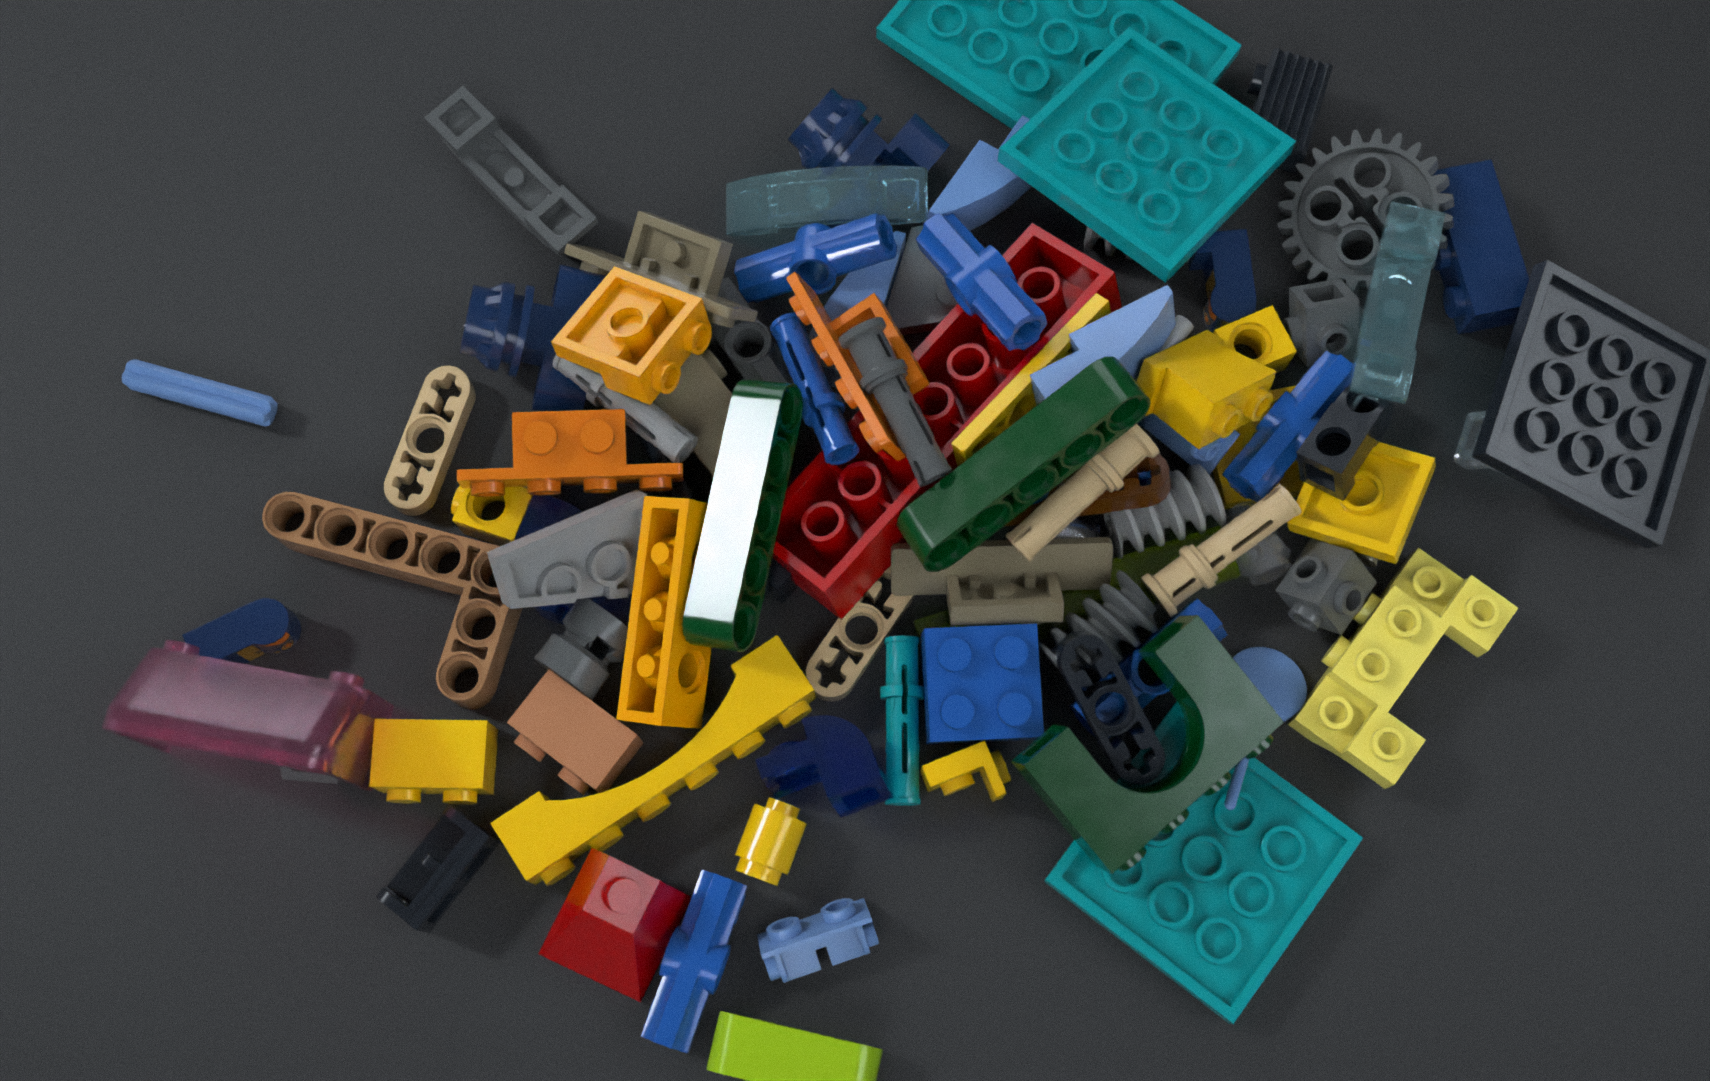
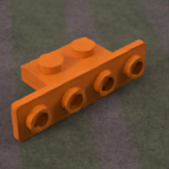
M793 272L786 277L795 293L789 299L791 307L805 326L813 325L818 334L817 337L811 340L815 350L828 367L835 365L841 375V378L835 381V385L851 409L858 407L865 418V421L859 424V428L866 441L876 453L884 449L899 462L906 456L903 454L874 394L869 395L867 391L862 390L859 384L862 375L849 350L842 349L838 339L852 327L866 320L882 317L887 325L883 332L897 359L905 360L908 366L906 370L908 375L905 379L912 395L929 385L930 382L882 300L875 293L831 321L815 291L796 272Z
M625 409L512 412L513 468L457 470V482L462 488H471V496L475 497L504 496L505 487H527V493L530 495H556L561 493V486L583 485L585 493L603 494L616 492L617 484L639 483L640 491L662 492L672 490V482L683 481V463L627 464Z

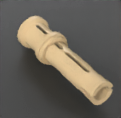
M1136 424L1078 469L1011 532H1008L1005 537L1019 553H1022L1027 561L1031 562L1037 553L1106 490L1111 493L1114 490L1119 491L1124 486L1123 478L1146 457H1156L1160 453L1158 447L1146 432Z
M1279 484L1272 492L1235 517L1230 523L1197 547L1193 544L1183 546L1179 549L1180 556L1155 575L1145 574L1141 577V580L1158 604L1171 618L1177 614L1176 607L1201 588L1204 587L1209 590L1215 586V581L1218 580L1217 573L1255 547L1283 524L1301 514V508L1285 487Z

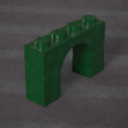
M1198 615L1179 616L1138 651L1178 701L1185 719L1186 738L1182 754L1174 768L1165 777L1149 786L1134 789L1124 788L1115 783L1102 770L1068 727L1052 725L1011 761L1095 866L1113 874L1117 869L1123 872L1137 864L1146 854L1147 849L1144 846L1160 831L1166 834L1180 826L1189 816L1187 808L1202 794L1210 796L1223 788L1232 777L1229 771L1244 757L1251 759L1266 750L1274 740L1271 733L1284 723Z

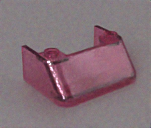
M165 640L163 649L150 648L108 705L102 725V730L161 752L170 753L172 745L329 775L358 789L372 792L373 788L369 787L374 721L375 719H390L393 705L374 692L363 688L365 679L353 674L330 671L328 680L199 656L200 648L174 640Z

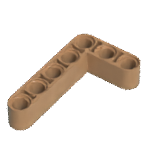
M282 492L268 500L262 514L265 529L285 547L295 552L460 595L461 598L437 667V686L444 696L464 709L475 710L484 707L492 700L497 690L523 609H510L501 601L498 588L489 586V577L493 571L487 552L500 546L296 492ZM304 513V521L301 526L294 531L286 532L285 527L289 518L294 514ZM356 526L354 538L346 545L336 546V538L339 532L345 527ZM407 539L408 548L400 558L388 560L387 550L390 545L397 540ZM460 553V562L457 568L446 574L438 573V564L441 558L446 554ZM485 617L495 618L496 626L493 633L488 638L474 640L472 630L476 622ZM467 669H477L479 677L476 686L469 692L457 693L455 682L458 675Z

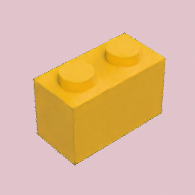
M375 719L369 787L382 793H387L386 801L392 803H421V794H443V803L477 804V795H494L498 728L487 720Z

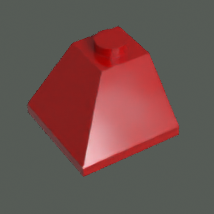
M591 848L538 954L641 1002L665 954L670 938L686 911L691 897L610 855Z

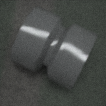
M582 598L577 600L563 619L566 628L564 633H552L534 659L592 701L610 678L607 668L610 662L621 663L624 659L628 627L588 598ZM587 643H589L588 650L584 648Z

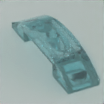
M823 167L763 174L726 183V235L730 237L778 233V228L803 227L813 223L825 225L844 224L875 213L879 215L884 214L891 225L926 222L928 216V170L925 167Z
M1391 201L1362 314L1349 391L1402 404L1406 403L1417 355L1415 345L1430 272L1439 248L1445 218L1444 212Z

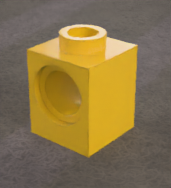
M1273 305L1217 328L1213 332V334L1224 339V346L1236 351L1234 346L1238 344L1251 347L1257 355V358L1253 360L1277 371V373L1286 369L1297 352Z
M459 486L451 504V513L454 515L452 521L463 534L502 546L531 534L543 505L537 495L528 494L525 487H505L504 496L475 497L471 496V488L466 489ZM494 501L505 502L504 511L498 518L491 521L481 519L482 511L486 505Z

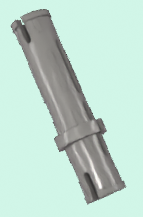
M555 355L552 363L553 368L571 379L585 391L586 399L597 407L603 406L607 410L625 409L626 425L660 450L671 462H683L693 452L697 445L698 437L678 424L654 403L648 405L608 389L600 373Z

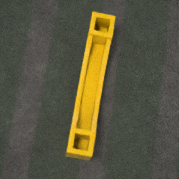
M774 636L730 665L735 679L718 710L690 742L658 767L622 786L582 798L550 800L546 795L538 791L491 822L490 824L524 879L535 885L544 881L546 886L558 882L576 868L572 862L574 859L591 848L600 852L608 849L624 836L620 829L637 817H640L642 822L651 820L671 805L668 799L669 796L686 785L690 791L701 787L719 773L715 766L732 754L737 759H741L758 749L765 743L762 734L777 724L781 723L784 728H788L806 717L812 711L809 703L816 699L815 690L779 636Z

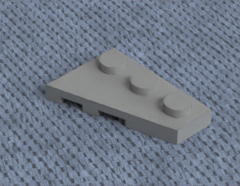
M636 489L488 551L487 555L502 603L510 609L575 603L577 599L602 596L608 599L627 598L628 594H632L644 496H647V494Z

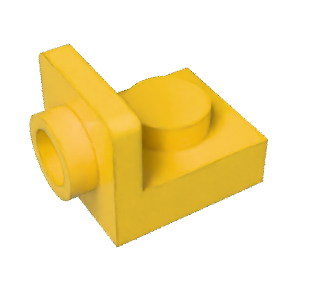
M985 740L925 764L920 770L927 791L930 792L941 787L944 796L975 784L972 774L980 772L992 802L1003 798L1007 794L1003 784L1011 781L999 750L990 753Z

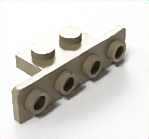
M638 211L625 258L595 247L566 244L564 254L582 260L579 269L607 275L615 266L702 298L709 321L712 323L733 328L735 320L755 322L758 314L756 310L718 296L732 250V243L655 214Z
M1109 537L1056 538L1051 540L1029 562L1009 540L984 541L949 568L939 572H929L924 569L908 543H896L891 547V592L895 596L946 594L951 625L987 626L989 624L1037 623V625H1040L1044 622H1063L1064 600L1061 591L1096 590L1104 583L1111 584L1113 544Z

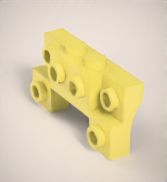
M1418 547L1408 556L1379 597L1372 592L1365 599L1361 610L1353 617V620L1359 623V626L1351 637L1346 639L1340 635L1326 652L1321 662L1327 665L1328 669L1307 696L1302 708L1292 717L1288 725L1311 742L1347 761L1384 789L1395 785L1426 739L1388 713L1443 634L1478 658L1489 651L1518 610V607L1473 575L1464 580Z

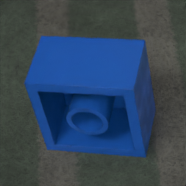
M1037 623L924 628L920 637L926 745L972 743L984 740L985 742L1036 740L1044 733Z

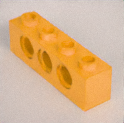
M644 496L616 720L658 726L702 729L711 647L689 644L683 634L682 624L708 503L687 498Z

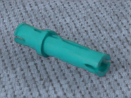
M889 636L884 639V644L886 645V686L880 687V699L886 700L885 805L914 806L921 804V799L919 798V700L924 699V687L919 686L918 645L920 643L919 637ZM902 728H903V772H902Z

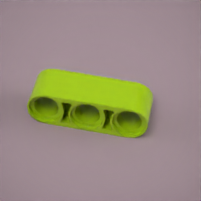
M720 1011L706 1070L747 1081H877L883 1049Z

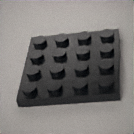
M1548 259L1535 264L1472 457L1645 548L1662 546L1710 384V350Z

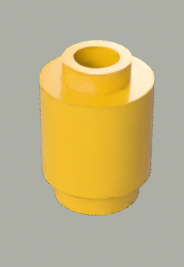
M770 797L765 807L754 804L735 853L736 856L740 857L735 871L778 886L782 873L786 875L789 873L807 825L805 822L797 819L800 809Z

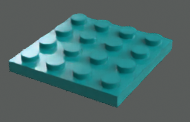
M1128 27L1000 147L997 161L1166 283L1291 154L1296 141L1134 29Z
M1178 701L1173 704L1154 730L1165 753V764L1160 775L1153 781L1142 785L1131 784L1120 777L1116 782L1118 785L1133 789L1149 786L1161 780L1174 768L1182 754L1186 738L1185 719ZM1149 748L1140 749L1131 761V764L1136 769H1140L1145 765L1143 755L1149 751ZM1255 757L1249 759L1236 807L1233 810L1226 809L1224 805L1231 782L1230 779L1216 793L1210 796L1202 794L1187 808L1189 816L1180 826L1166 834L1160 831L1144 846L1147 849L1144 857L1130 869L1123 872L1117 869L1112 874L1096 867L1078 843L1073 840L1044 880L1051 888L1229 1024L1235 1023L1363 839L1362 836ZM1235 766L1229 771L1231 775H1233Z

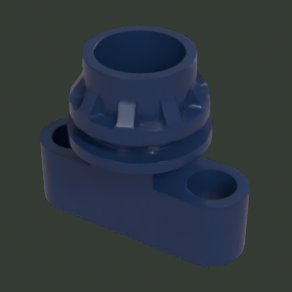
M834 88L823 97L787 139L799 150L803 168L811 173L817 166L824 173L817 181L821 187L834 176L848 189L820 221L821 224L831 228L875 213L879 215L884 214L888 218L891 215V210L907 195V192L916 181L928 172L950 144L917 113L905 123L887 144L873 131L883 118L877 113L869 122L862 115L868 107L861 100L843 98Z
M560 264L550 306L533 302L535 287L531 285L525 286L523 296L514 294L515 284L503 282L490 288L473 285L459 354L473 356L487 370L496 372L499 369L500 362L509 364L507 376L515 378L520 362L539 366L532 410H583L586 392L571 379L553 368L552 363L556 352L551 341L607 275L596 274Z

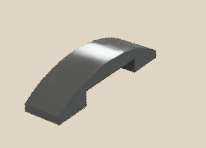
M461 86L424 117L437 136L483 187L530 233L560 256L564 253L567 243L574 244L599 223L597 217L563 184L561 186L557 185L500 128L496 117L464 86Z

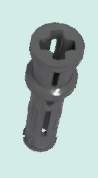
M882 317L872 318L843 333L839 337L838 342L842 349L849 350L862 375L859 381L862 390L867 391L869 395L874 394L903 454H905L912 468L911 470L917 479L919 487H923L943 478L952 471V468L941 452L918 403H916L909 389L910 387L905 379L908 375L906 371L908 366L905 360L897 359L883 331L887 326Z

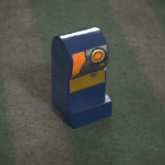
M1247 229L1216 231L1188 261L1189 271L1203 269L1208 298L1203 309V321L1212 333L1217 328L1253 314L1256 308V292Z
M262 598L193 629L182 636L203 684L218 692H222L240 683L234 669L267 652L280 654L294 647L300 638L301 625L297 616L282 603L275 599Z

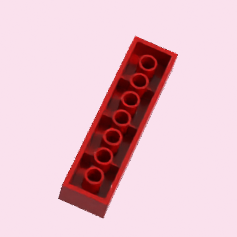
M1033 223L1002 256L1014 273L1017 284L1046 316L1048 325L1042 330L1039 340L1025 350L1014 349L1009 351L977 314L969 316L957 304L913 351L914 357L930 382L929 385L915 393L913 397L916 403H918L952 471L958 465L951 443L1096 293L1109 300L1111 313L1122 308L1114 271ZM860 410L847 423L855 442L859 446L858 454L846 463L830 465V463H826L824 453L821 451L787 488L772 556L792 574L797 586L841 620L891 566L892 545L907 543L896 526L897 518L901 512L943 479L941 478L929 485L919 487L906 457L898 462L884 449L876 453L866 441L859 428V424L865 421Z

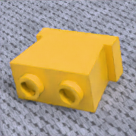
M1208 330L1144 359L1137 379L1138 385L1150 399V407L1145 416L1153 413L1198 450L1219 438H1227L1234 430L1251 421L1256 422L1261 419L1271 405L1273 395L1269 391L1277 371L1224 346V339Z

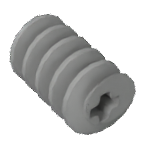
M1200 464L1190 465L1187 469L1186 477L1179 470L1170 471V492L1157 505L1104 513L1106 531L1112 541L1113 551L1120 559L1123 558V542L1127 540L1130 541L1138 553L1144 552V535L1147 534L1151 535L1159 547L1164 546L1166 528H1171L1179 540H1184L1186 536V522L1189 521L1192 522L1198 533H1206V516L1212 515L1218 526L1223 528L1226 524L1223 501L1216 484L1206 469ZM1151 477L1147 479L1145 486L1151 484Z

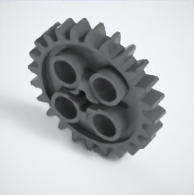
M1375 129L1370 142H1363L1359 131L1353 130L1351 145L1345 147L1336 136L1331 137L1333 152L1326 155L1314 147L1312 153L1316 164L1313 167L1302 163H1297L1296 165L1298 174L1302 178L1301 183L1286 181L1284 184L1287 193L1294 200H1284L1278 203L1280 212L1291 217L1277 223L1282 235L1291 236L1282 243L1286 254L1299 253L1292 261L1297 272L1311 267L1307 276L1310 284L1320 282L1325 277L1327 281L1341 278L1356 296L1359 293L1360 287H1367L1371 298L1377 300L1380 285L1387 283L1394 294L1400 293L1398 278L1405 275L1414 283L1419 282L1416 269L1418 263L1432 268L1436 265L1435 257L1431 253L1430 248L1446 249L1448 246L1447 238L1438 230H1447L1454 227L1453 216L1442 212L1455 206L1453 194L1440 193L1450 185L1449 177L1447 174L1432 176L1439 168L1436 156L1429 157L1420 162L1423 155V147L1420 142L1412 145L1407 151L1403 150L1404 139L1402 133L1398 132L1389 144H1385L1381 129ZM1377 170L1385 174L1384 180L1375 187L1366 188L1358 184L1359 178L1368 171ZM1343 180L1349 186L1355 198L1366 212H1374L1380 230L1396 244L1394 249L1387 250L1366 219L1362 216L1357 218L1352 202L1335 186L1337 181ZM1326 203H1336L1341 206L1338 215L1331 220L1321 221L1314 217L1316 210ZM1401 209H1410L1418 214L1416 220L1406 227H1396L1389 223L1391 216ZM1365 241L1373 245L1371 253L1362 260H1351L1345 256L1347 249L1356 242Z

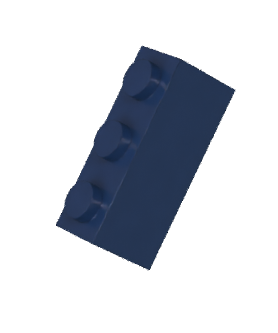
M1492 159L1438 169L1432 176L1447 174L1450 184L1440 193L1453 194L1455 205L1448 210L1442 211L1453 216L1454 227L1447 230H1438L1447 238V248H1430L1436 261L1433 269L1439 270L1445 288L1443 291L1445 312L1449 318H1454L1458 334L1515 324L1529 276Z

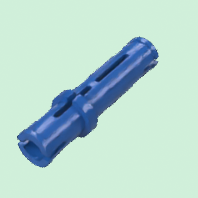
M796 313L781 315L771 323L770 332L777 342L794 384L801 390L803 397L802 418L807 426L813 427L824 453L826 463H830V465L846 463L858 454L859 446L855 442L844 418V401L838 393L833 392L803 322Z

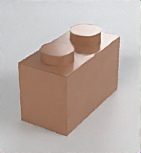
M548 669L507 722L520 733L514 740L517 746L539 762H541L546 754L559 762L564 767L557 776L582 795H585L590 787L598 793L608 791L644 743L636 733L616 720V718L550 669Z

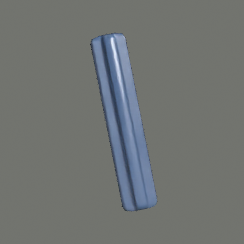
M137 359L128 361L122 374V383L131 390L265 427L273 423L278 410V403L271 396Z

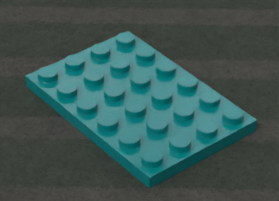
M899 0L876 27V38L1011 129L1014 128L1022 115L1031 119L1128 27L1134 29L1214 85H1216L1236 59L1242 47L1240 43L1173 0Z

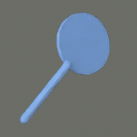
M1267 647L1247 648L1233 657L1235 662L1283 721L1292 718L1299 712L1306 700L1307 685L1302 671L1291 658L1282 652ZM1245 757L1235 765L1224 802L1225 808L1228 810H1233L1236 807L1249 759Z

